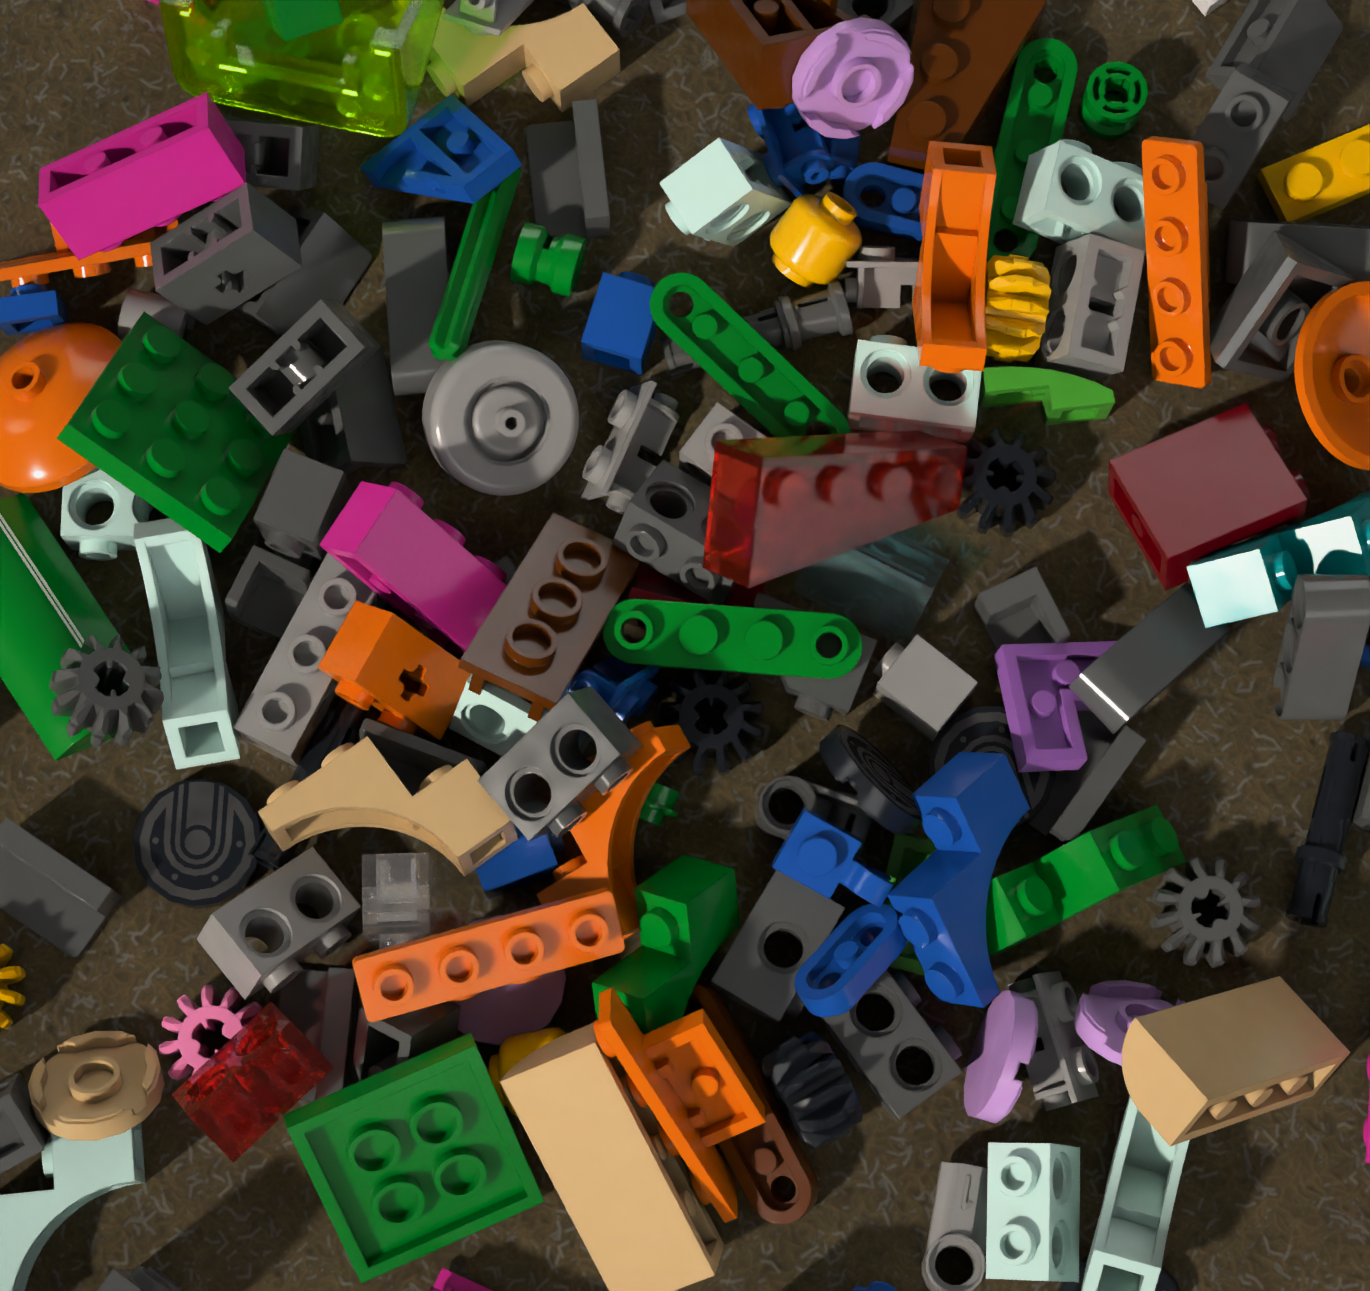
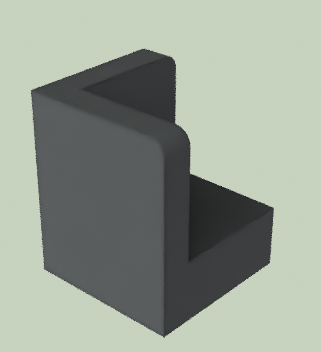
M253 545L225 599L230 620L280 641L313 580L312 572Z
M1037 567L980 592L973 605L996 652L1001 645L1059 644L1066 643L1070 637V631Z

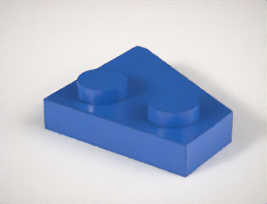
M451 94L366 161L360 168L376 188L474 204L489 191L499 186L505 178L522 164L514 150Z

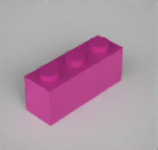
M205 92L40 168L38 205L77 259L81 260L98 251H111L120 246L127 238L154 226L163 227L177 220L181 214L209 201L216 202L246 183L245 149L209 94Z
M361 481L319 545L430 640L450 654L462 657L507 585L503 583L507 577L506 573L486 558L473 556L463 547L466 538L451 525L438 519L432 520L421 510L424 505L423 499L408 487L398 482H391L389 486Z

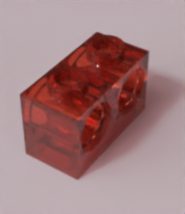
M270 1002L172 1093V1096L199 1128L234 1163L334 1067L302 1032Z

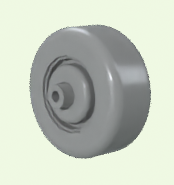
M492 340L466 347V351L452 361L446 360L430 381L424 397L422 425L429 450L438 464L449 475L478 492L489 495L509 496L525 493L541 486L563 467L577 439L579 408L569 379L549 357L522 344L504 340Z

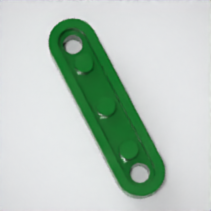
M1040 38L1031 41L1021 50L1015 65L994 153L997 176L991 210L987 262L993 255L1008 257L1009 254L1029 257V260H1031L1037 247L1039 235L1014 225L1013 221L1029 155L1062 140L1078 64L1073 51L1065 43L1057 39ZM1038 68H1047L1053 72L1055 79L1049 83H1043L1035 78L1033 72ZM998 236H1008L1015 242L1016 248L1011 252H1001L995 247L993 240Z
M677 272L663 277L656 283L649 298V310L655 324L795 457L805 464L822 467L835 463L845 454L851 439L850 426L846 417L703 280L689 273ZM677 292L687 293L692 300V308L684 316H675L669 309V299ZM814 422L824 423L828 430L826 440L820 445H811L806 439V430Z
M629 599L618 603L609 611L608 619L603 627V639L610 653L625 663L642 666L834 680L851 673L858 665L863 651L862 639L856 626L844 616L833 613ZM633 619L642 620L647 629L644 639L638 643L627 642L623 634L625 625ZM825 634H834L842 641L840 653L833 658L822 657L817 651L818 640Z

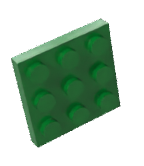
M144 311L66 423L57 439L221 553L233 539L296 429L289 434L272 436L229 389L238 378Z
M471 1032L283 1115L287 1131L361 1284L545 1202Z

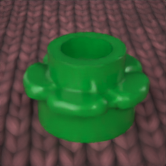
M655 782L643 804L639 819L660 827L664 815L676 818L679 813L673 810L680 793Z

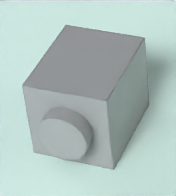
M918 634L906 648L896 642L873 670V673L881 678L876 685L873 695L932 742L970 697L978 683Z

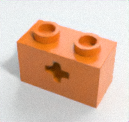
M359 601L354 602L317 667L339 682L334 690V693L363 710L368 711L371 705L380 710L382 713L377 720L379 723L414 735L417 731L441 740L448 728L466 681L471 673L458 668L460 660L394 613Z

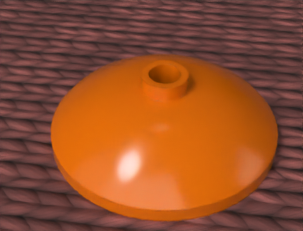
M1361 281L1333 289L1324 295L1310 310L1297 340L1294 373L1297 396L1302 412L1319 442L1328 452L1345 464L1370 471V281Z
M62 323L26 336L0 356V486L21 493L47 492L66 486L96 468L94 464L59 441L57 437L122 343L111 331L92 323Z

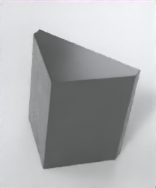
M1274 230L1210 323V351L1215 362L1225 370L1284 383L1294 371L1297 340L1310 310L1324 295L1333 289L1355 283L1357 280L1347 272Z

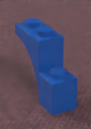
M959 752L911 794L922 818L923 829L933 841L936 850L893 888L887 896L899 916L898 924L900 930L911 943L925 972L926 984L936 995L938 1001L984 1008L1000 993L990 964L986 939V906L990 881L997 858L1006 839L1030 807L1005 754Z

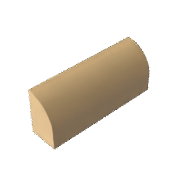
M1278 976L1135 1017L1124 1038L1122 1071L1128 1093L1137 1109L1169 1146H1173L1314 1096L1351 1052L1290 986Z
M593 1023L545 1044L519 1061L502 1077L500 1083L609 1291H676L715 1276L725 1245L704 1204L697 1197L680 1157H673L667 1151L661 1139L658 1120L649 1106L641 1108L634 1100L627 1084L626 1070L617 1056L608 1058L602 1051L594 1033Z

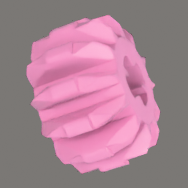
M204 985L201 990L202 1007L199 1008L186 995L178 998L179 1008L187 1015L183 1023L173 1017L166 1016L163 1018L162 1027L171 1032L178 1033V1040L165 1041L160 1044L159 1053L163 1056L171 1057L182 1055L171 1066L168 1074L172 1079L180 1080L193 1072L189 1082V1091L191 1093L202 1095L207 1089L212 1076L214 1091L217 1096L223 1098L230 1095L231 1084L229 1074L232 1073L236 1080L245 1087H250L255 1082L253 1075L243 1065L248 1059L264 1066L269 1063L270 1056L260 1050L253 1049L252 1042L266 1041L273 1037L272 1029L268 1026L248 1027L263 1012V1008L259 1003L252 1002L239 1010L242 996L235 987H230L225 993L221 1004H219L216 988L212 985ZM224 1024L222 1034L231 1039L230 1046L225 1053L215 1049L216 1058H207L209 1047L201 1043L202 1035L206 1029L216 1033L215 1025Z

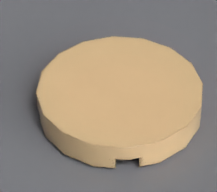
M93 1031L71 1037L57 1046L58 1054L51 1057L47 1063L43 1057L36 1064L28 1083L36 1120L49 1133L74 1141L101 1140L122 1134L141 1123L160 1103L165 1085L157 1051L150 1044L146 1047L143 1044L137 1043L135 1035L123 1031Z

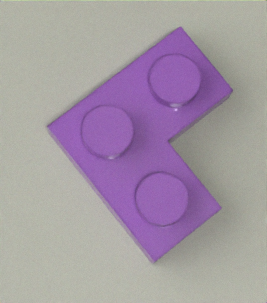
M1117 641L1005 644L1000 646L994 655L1018 772L1079 770L1088 758L1077 711H1089L1090 709L1069 688V685Z

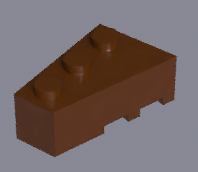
M838 0L686 1V13L757 110L767 108L780 109L794 103L792 99V76L803 52L821 33L839 22L854 19L837 8ZM866 14L860 16V17H863V18H870V19H872L871 17L867 16Z
M921 0L910 49V63L914 66V80L905 102L897 111L887 165L924 174L929 141L970 143L996 96L1010 77L1019 53L1031 42L1037 32L1047 0Z

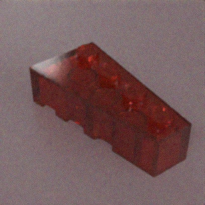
M919 430L716 440L702 568L747 588H751L959 510L967 447Z

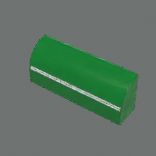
M20 493L0 499V677L54 760L57 761L93 746L90 742L92 732L85 729L79 734L68 737L66 727L71 716H53L51 705L57 694L50 691L51 689L49 688L52 673L62 669L60 660L62 654L69 648L82 652L81 648L84 640L91 635L104 648H108L111 639L117 636L118 632L26 494ZM123 641L122 650L130 654V650ZM104 687L102 694L109 696L112 689ZM106 734L103 742H106L113 738L109 734Z

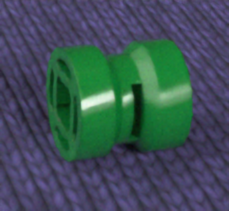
M1120 61L1107 62L1095 69L1088 79L1079 106L1080 121L1086 131L1094 137L1103 140H1118L1128 135L1134 129L1148 96L1147 82L1142 73L1131 64ZM1108 91H1117V92H1119V93H1118V94H1115V93H1107V92H1108Z
M526 222L515 248L510 281L528 287L536 282H541L548 285L552 293L571 298L575 292L587 249V238L567 233L562 237L551 236L545 226Z

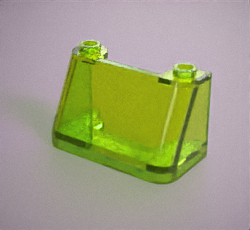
M159 0V6L173 75L176 82L192 96L197 97L207 92L213 102L379 137H395L405 131L415 112L445 0H338L343 23L286 42L268 24L261 0Z

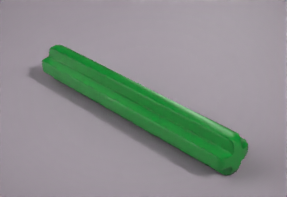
M520 168L505 178L499 186L472 204L428 341L429 347L432 349V356L439 361H452L466 351L521 175Z

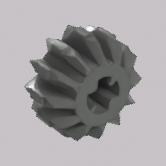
M120 634L111 639L108 648H104L91 635L84 640L81 648L82 652L72 648L66 650L60 660L62 669L54 671L49 682L50 691L57 694L51 705L53 716H71L66 727L68 737L79 734L83 729L92 732L90 742L93 749L102 745L106 734H109L122 748L129 743L132 737V730L141 734L148 732L154 721L151 713L159 711L164 701L163 692L155 688L162 677L161 667L142 666L147 656L145 646L134 649L130 654L123 651V640ZM104 687L112 689L109 696L102 694Z
M1192 857L1186 861V876L1175 868H1170L1163 874L1164 881L1171 891L1156 889L1151 893L1150 901L1156 906L1168 909V912L1152 917L1149 920L1150 927L1158 930L1168 926L1171 927L1174 934L1166 938L1161 944V948L1167 953L1177 948L1182 942L1187 944L1183 954V963L1185 965L1194 966L1197 964L1204 948V953L1212 968L1219 967L1225 963L1224 948L1237 957L1243 955L1248 950L1245 940L1239 933L1254 935L1260 930L1261 924L1258 921L1243 915V912L1250 911L1261 905L1260 897L1258 895H1249L1241 898L1238 889L1247 884L1249 877L1245 872H1240L1231 878L1229 882L1225 880L1227 862L1224 859L1217 858L1213 861L1208 873H1206L1199 857ZM1208 898L1215 904L1210 908V911L1218 910L1219 919H1215L1204 927L1195 920L1201 916V913L1192 914L1191 908L1192 905H1196L1203 899Z

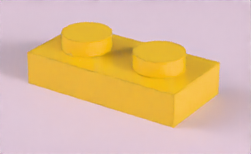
M1370 124L1260 170L1257 177L1279 221L1303 222L1370 194Z

